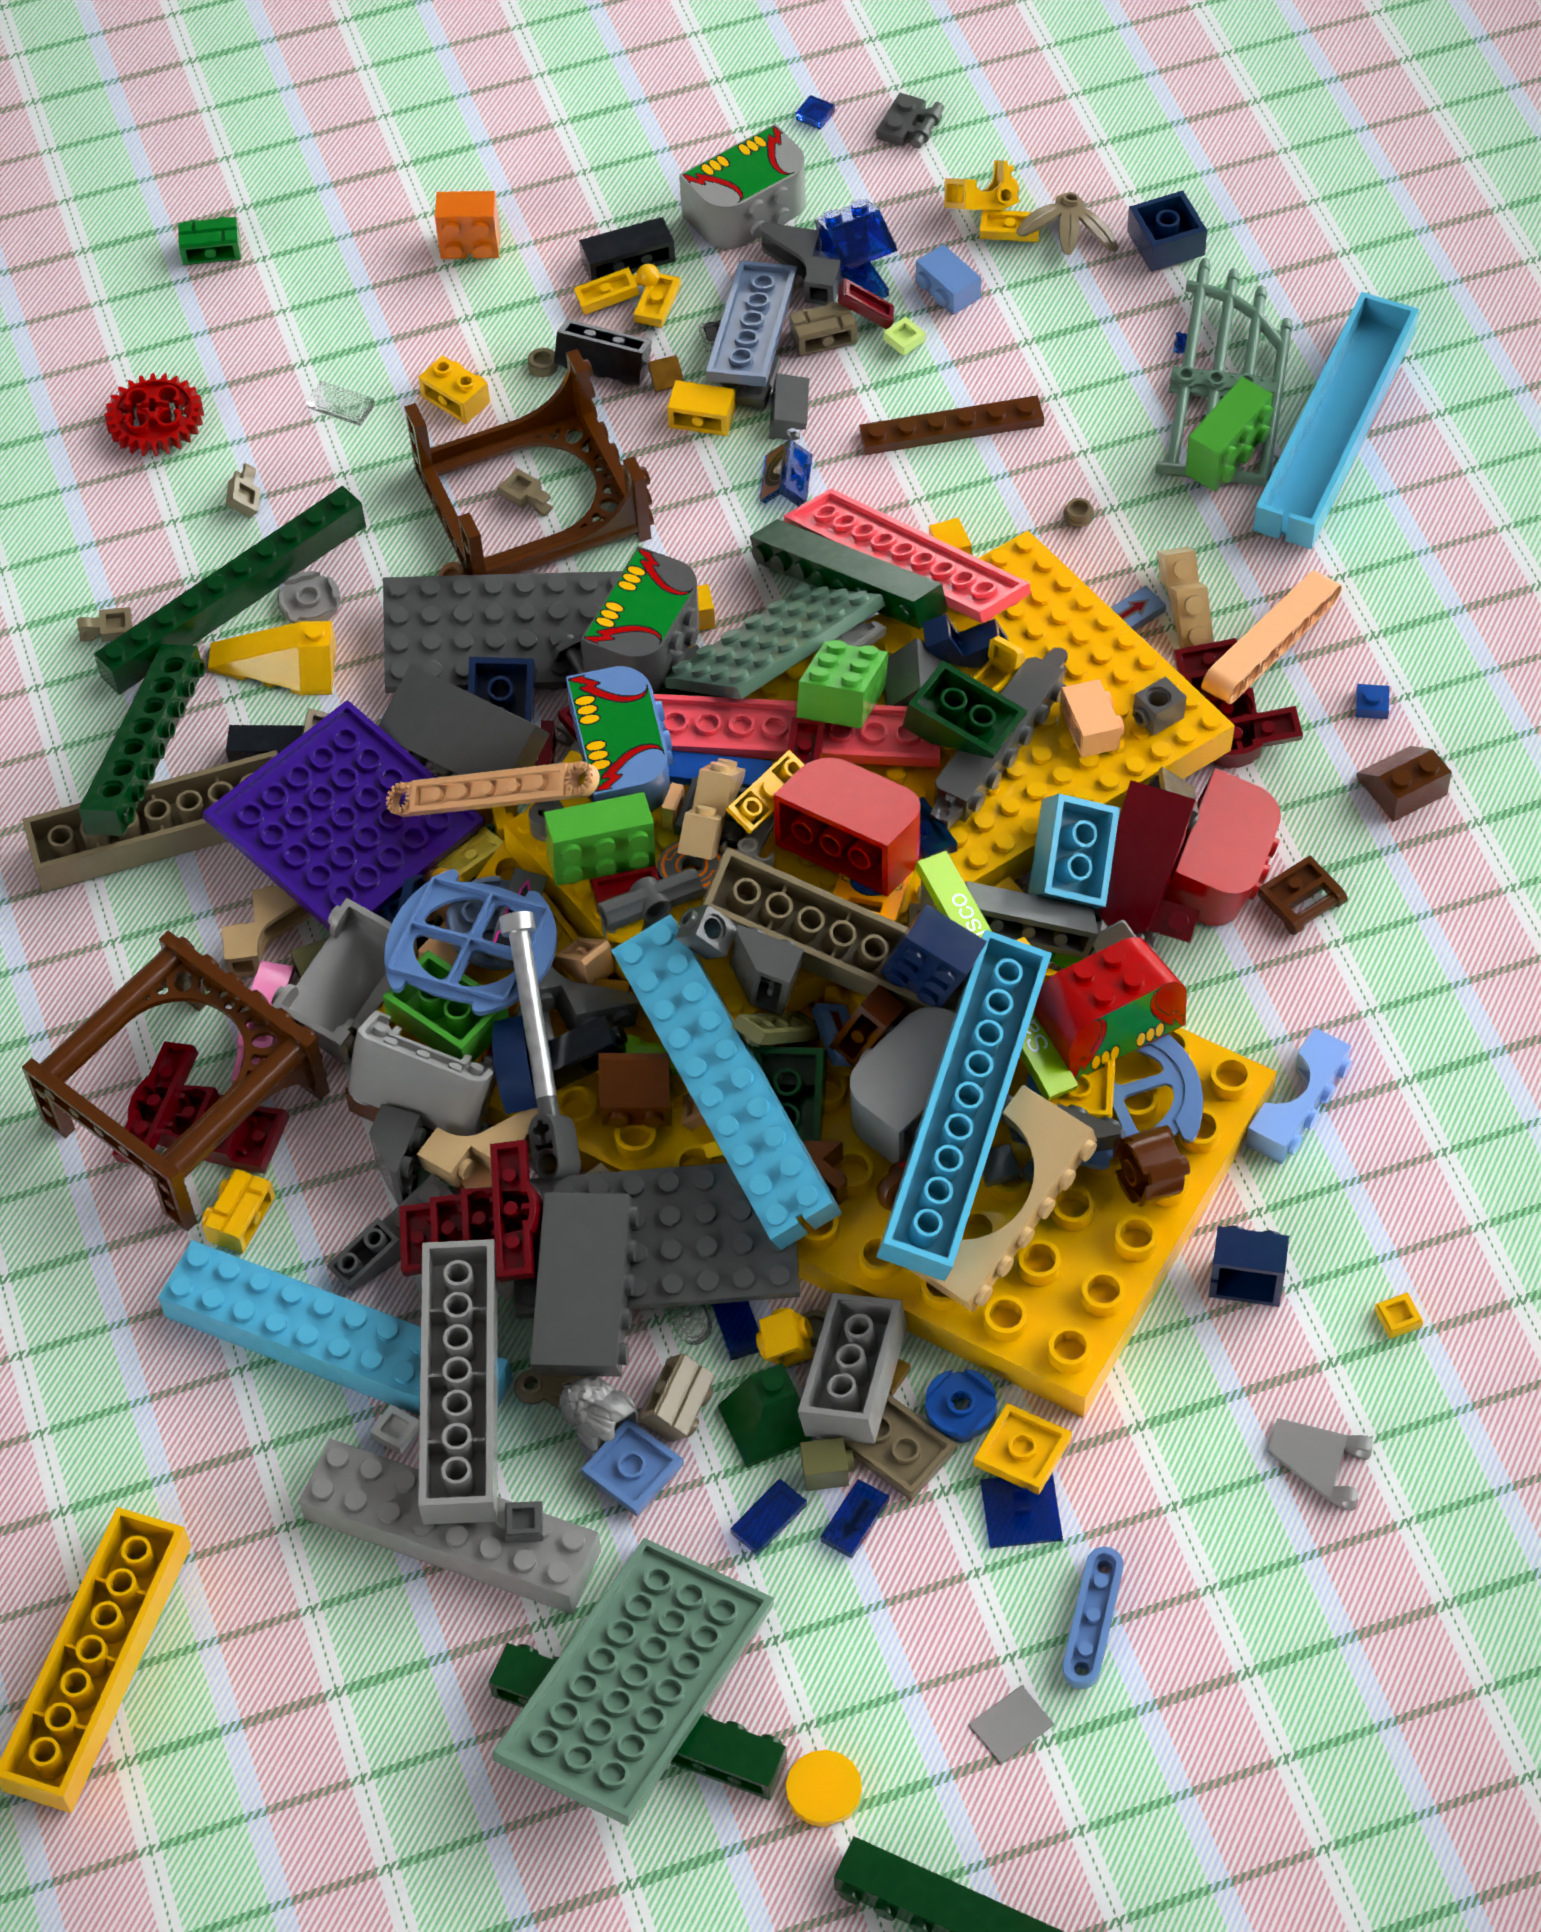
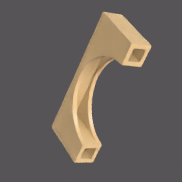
M1025 1085L1021 1086L1002 1112L1007 1125L1013 1128L1025 1140L1033 1156V1184L1024 1206L1001 1229L983 1237L961 1240L953 1268L945 1282L908 1269L972 1313L978 1305L983 1306L987 1303L993 1293V1284L999 1276L1004 1277L1010 1271L1016 1252L1020 1247L1025 1248L1030 1243L1035 1234L1034 1227L1041 1218L1046 1219L1051 1214L1056 1204L1054 1199L1062 1189L1065 1191L1071 1186L1076 1177L1075 1170L1082 1160L1086 1162L1091 1158L1097 1147L1095 1143L1097 1139L1091 1127Z

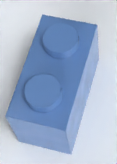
M944 244L916 260L915 280L917 285L932 295L938 305L945 307L951 314L955 315L981 299V277Z

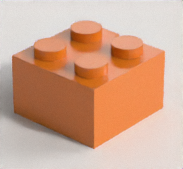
M436 192L435 224L441 259H467V254H472L473 259L499 258L501 230L496 192Z

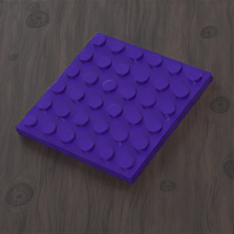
M348 700L203 812V818L208 824L329 931L328 917L337 905L341 906L346 898L377 914L383 909V906L402 893L404 879L412 875L424 876L429 869L435 867L485 825V818L476 810L401 817L391 813L387 809L386 802L388 800H386V796H389L388 791L392 790L391 787L395 786V783L437 777ZM405 793L400 798V807H402V804L405 805L404 801L407 802V799H405V797L408 796H406Z

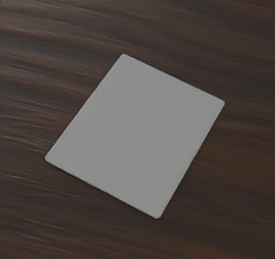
M1019 1686L970 1722L969 1725L999 1762L1004 1763L1054 1726V1723L1023 1686Z

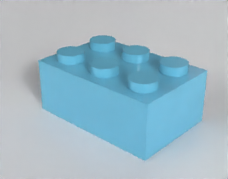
M1060 793L1043 798L1028 894L1093 907L1094 910L1106 907L1120 808Z

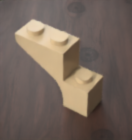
M1188 546L1157 551L1160 580L1164 584L1170 599L1180 648L1214 642L1208 587L1199 582L1196 551Z
M718 758L717 762H711L699 770L693 807L685 812L677 853L707 860L717 856L721 835L729 814L726 808L735 801L745 776L746 769L737 767L738 762Z
M266 886L261 889L252 890L254 923H236L232 926L222 927L224 961L228 973L233 972L238 977L256 975L264 952L269 944L312 916L279 886Z
M538 1108L522 1111L481 1133L471 1136L450 1134L437 1127L417 1153L423 1169L458 1188L463 1180L468 1179L472 1175L476 1162L491 1169L490 1144L525 1139L528 1144L529 1160V1155L532 1152L529 1124L532 1118L538 1114Z

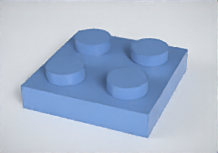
M627 1418L615 1431V1438L612 1441H606L581 1468V1475L637 1517L682 1468L684 1461L682 1457Z

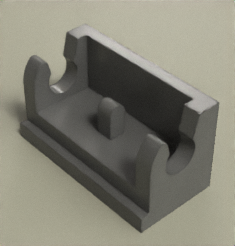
M776 373L771 392L769 439L798 440L800 439V433L796 431L791 432L788 429L806 430L809 378Z

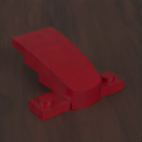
M1236 638L1174 649L1173 651L1177 671L1235 725L1231 751L1213 761L1216 766L1224 768H1240L1251 764L1260 757L1263 747L1300 741L1304 736L1296 706L1257 713L1253 687H1249L1232 704L1222 701L1201 688L1208 670L1237 642Z
M1130 780L1117 826L1106 907L1094 910L1095 915L1100 916L1108 927L1120 920H1125L1134 934L1153 932L1189 944L1191 943L1200 910L1163 900V897L1174 873L1175 864L1186 837V830L1196 799Z
M164 1041L148 1077H145L131 1096L128 1106V1121L124 1128L153 1150H155L157 1144L169 1148L223 1096L219 1094L215 1087L184 1085L199 1054L194 1045ZM259 1106L204 1161L265 1174L290 1118L286 1109ZM113 1151L112 1155L117 1162L132 1164L116 1151Z
M525 1139L490 1144L492 1187L460 1189L461 1194L429 1197L430 1202L399 1206L401 1272L405 1277L422 1274V1243L494 1239L496 1278L499 1282L535 1278L533 1244L541 1240L544 1201L530 1184L528 1144Z

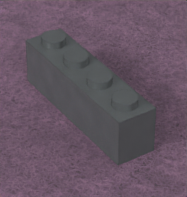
M970 881L965 882L992 932L1014 940L1025 937L1031 946L1045 951L1084 959L1088 957L1098 936L1093 907Z

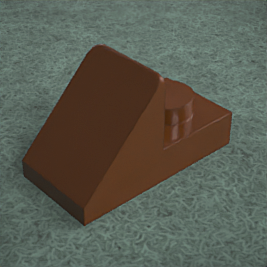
M802 1141L838 1206L848 1199L847 1177L836 1166L844 1158L843 1143L841 1141Z

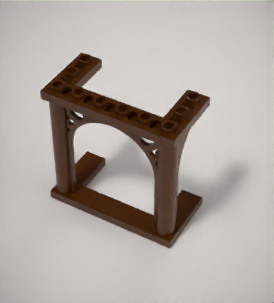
M578 349L566 352L568 368L564 380L557 391L543 405L521 418L430 448L427 426L416 403L404 407L414 468L461 565L468 570L469 575L521 574L636 534L640 542L652 539L650 526L654 525V519L649 509V505H652V498L647 488V485L650 484L649 474L644 466H639L635 456L624 459L621 465L616 444L614 442L610 443L608 440L609 435L605 423L597 420V410L592 401V398L595 397V390L590 381V377H593L591 364L588 359L583 360ZM571 432H582V438L578 442L571 444L566 441L567 436ZM557 434H559V438L557 439L550 438L552 436L557 437ZM588 444L589 452H584L582 448ZM527 447L560 449L576 456L586 464L594 476L596 494L590 509L577 523L561 532L484 558L481 534L470 512L460 516L457 515L438 477ZM610 488L611 494L604 493V490ZM606 502L618 504L613 512L605 511L600 507ZM598 516L599 519L593 522L592 519Z
M167 931L159 938L162 949L40 1064L31 1058L22 1066L42 1121L64 1138H67L75 1130L72 1119L90 1131L152 1179L162 1212L188 1232L197 1223L183 1179L256 1108L275 1093L290 1086L300 1085L321 1101L330 1090L327 1082L328 1075L324 1070L322 1062L323 1056L318 1046L319 1039L312 1029L296 1024L287 1011L282 1008H274L261 992L248 989L233 972L226 973L210 955L205 954L203 956L197 952L188 939L183 936L178 938L170 931ZM164 988L168 989V992L166 994H158V992L164 990ZM185 1001L197 1011H200L206 1005L211 1006L230 1018L240 1031L244 1042L243 1064L235 1082L226 1093L162 1155H159L65 1083L128 1022L142 1012L171 1002ZM227 1005H229V1006H231L232 1008H231V1009H226L225 1007H226ZM249 1022H253V1025L257 1028L251 1030L246 1025ZM268 1035L276 1039V1042L270 1047L258 1048L252 1045L253 1041L260 1036ZM255 1057L260 1058L257 1065L252 1063Z

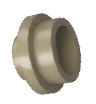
M1074 498L1065 506L1063 518L1067 524L1073 527H1085L1094 519V508L1088 500Z

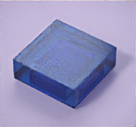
M810 95L797 110L796 120L821 130L835 113V104Z

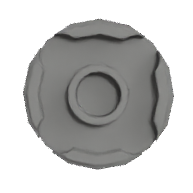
M315 571L300 572L289 577L277 594L279 610L283 617L291 623L329 621L337 613L341 604L339 588L335 581L328 575L327 577L321 576L320 572Z

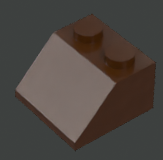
M1409 746L1357 772L1356 777L1388 817L1395 822L1446 796L1452 771L1433 749Z
M599 1053V1106L602 1126L623 1128L631 1125H645L650 1128H658L662 1125H672L673 1085L668 1053Z

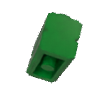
M222 216L217 219H193L188 222H178L179 250L183 265L242 260L241 235L237 217Z

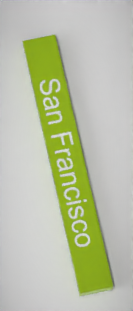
M947 851L917 861L914 868L940 913L979 937H982L985 930L991 931ZM1033 1013L1020 1057L1043 1098L1050 1101L1075 1091L1079 1085Z

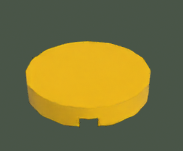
M830 1750L812 1751L799 1758L789 1770L786 1781L788 1802L794 1814L807 1824L829 1827L831 1824H836L840 1821L842 1823L849 1819L859 1807L862 1796L860 1773L854 1763L841 1753Z

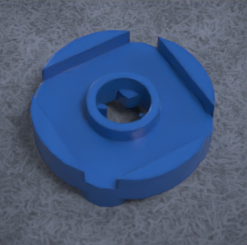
M964 1369V1372L952 1373V1370L945 1371L938 1375L928 1386L925 1403L926 1417L929 1423L946 1437L953 1438L960 1443L969 1442L973 1437L986 1432L995 1420L997 1399L994 1387L984 1375L974 1370ZM956 1398H959V1401L962 1398H966L969 1400L967 1403L968 1409L957 1410L952 1401Z

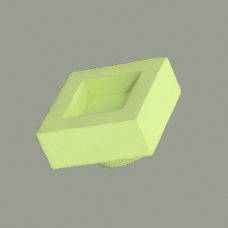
M905 316L883 332V340L901 355L905 356L926 341V333Z

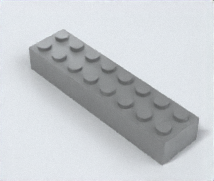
M494 1239L422 1243L418 1506L423 1525L497 1521L498 1279L496 1278Z
M329 1439L299 1499L305 1520L573 1615L601 1552L597 1531L543 1513V1541L506 1542L505 1503H511V1501L497 1497V1521L423 1525L418 1506L419 1469Z

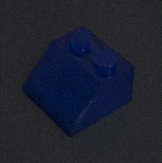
M868 199L855 200L849 206L829 210L824 215L814 219L816 230H820V250L830 259L841 260V269L844 271L897 251L895 241L879 208Z

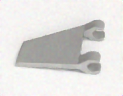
M1277 1418L1269 1443L1268 1453L1329 1502L1342 1509L1353 1511L1358 1503V1490L1351 1486H1335L1344 1452H1347L1356 1458L1368 1460L1371 1457L1373 1442L1368 1436L1345 1435Z

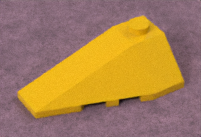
M332 621L296 622L212 642L210 644L208 670L209 672L240 680L250 678L262 681L264 686L274 688L275 685L289 688L291 693L298 695H333L337 644Z

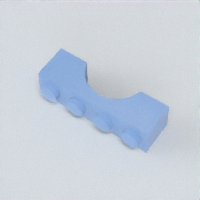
M1314 1027L1298 1051L1295 1068L1304 1080L1307 1089L1297 1099L1287 1103L1274 1104L1265 1102L1248 1127L1246 1146L1280 1164H1283L1289 1153L1295 1155L1303 1140L1302 1133L1306 1128L1311 1130L1315 1125L1320 1113L1318 1109L1322 1102L1328 1104L1336 1090L1335 1082L1338 1078L1344 1079L1352 1065V1061L1349 1060L1351 1045Z

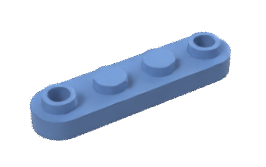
M1110 1547L1094 1549L1086 1560L1062 1669L1065 1681L1077 1689L1092 1687L1100 1677L1124 1566L1122 1556L1118 1551ZM1107 1566L1111 1571L1103 1574L1099 1572L1098 1568ZM1083 1667L1088 1673L1081 1676L1075 1673V1669Z

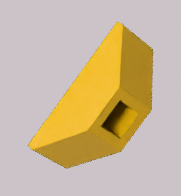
M790 750L787 751L726 808V811L751 834L774 814V793L804 764Z

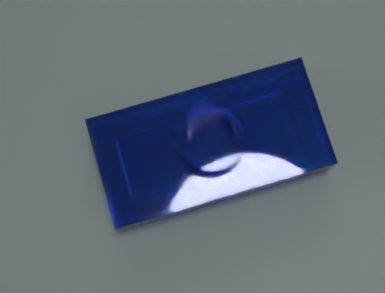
M862 250L838 259L841 260V276L843 279L852 281L882 299L889 296V288Z

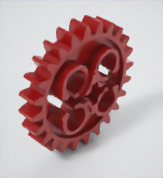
M151 373L150 380H145L140 375L139 382L136 384L128 380L129 388L126 389L119 386V395L111 394L112 403L106 404L107 413H104L108 433L111 434L113 442L119 441L121 449L129 446L131 454L135 453L138 449L141 450L142 456H145L149 450L153 451L154 456H158L160 449H164L167 454H170L171 446L181 449L180 442L183 440L190 443V434L198 435L197 426L203 425L202 416H204L201 396L197 395L195 387H189L187 380L180 383L177 375L171 380H168L167 373H164L160 379H156L155 374ZM169 403L175 404V409L173 410L175 420L173 422ZM136 407V413L140 426H135L133 420L136 419L134 414V409Z

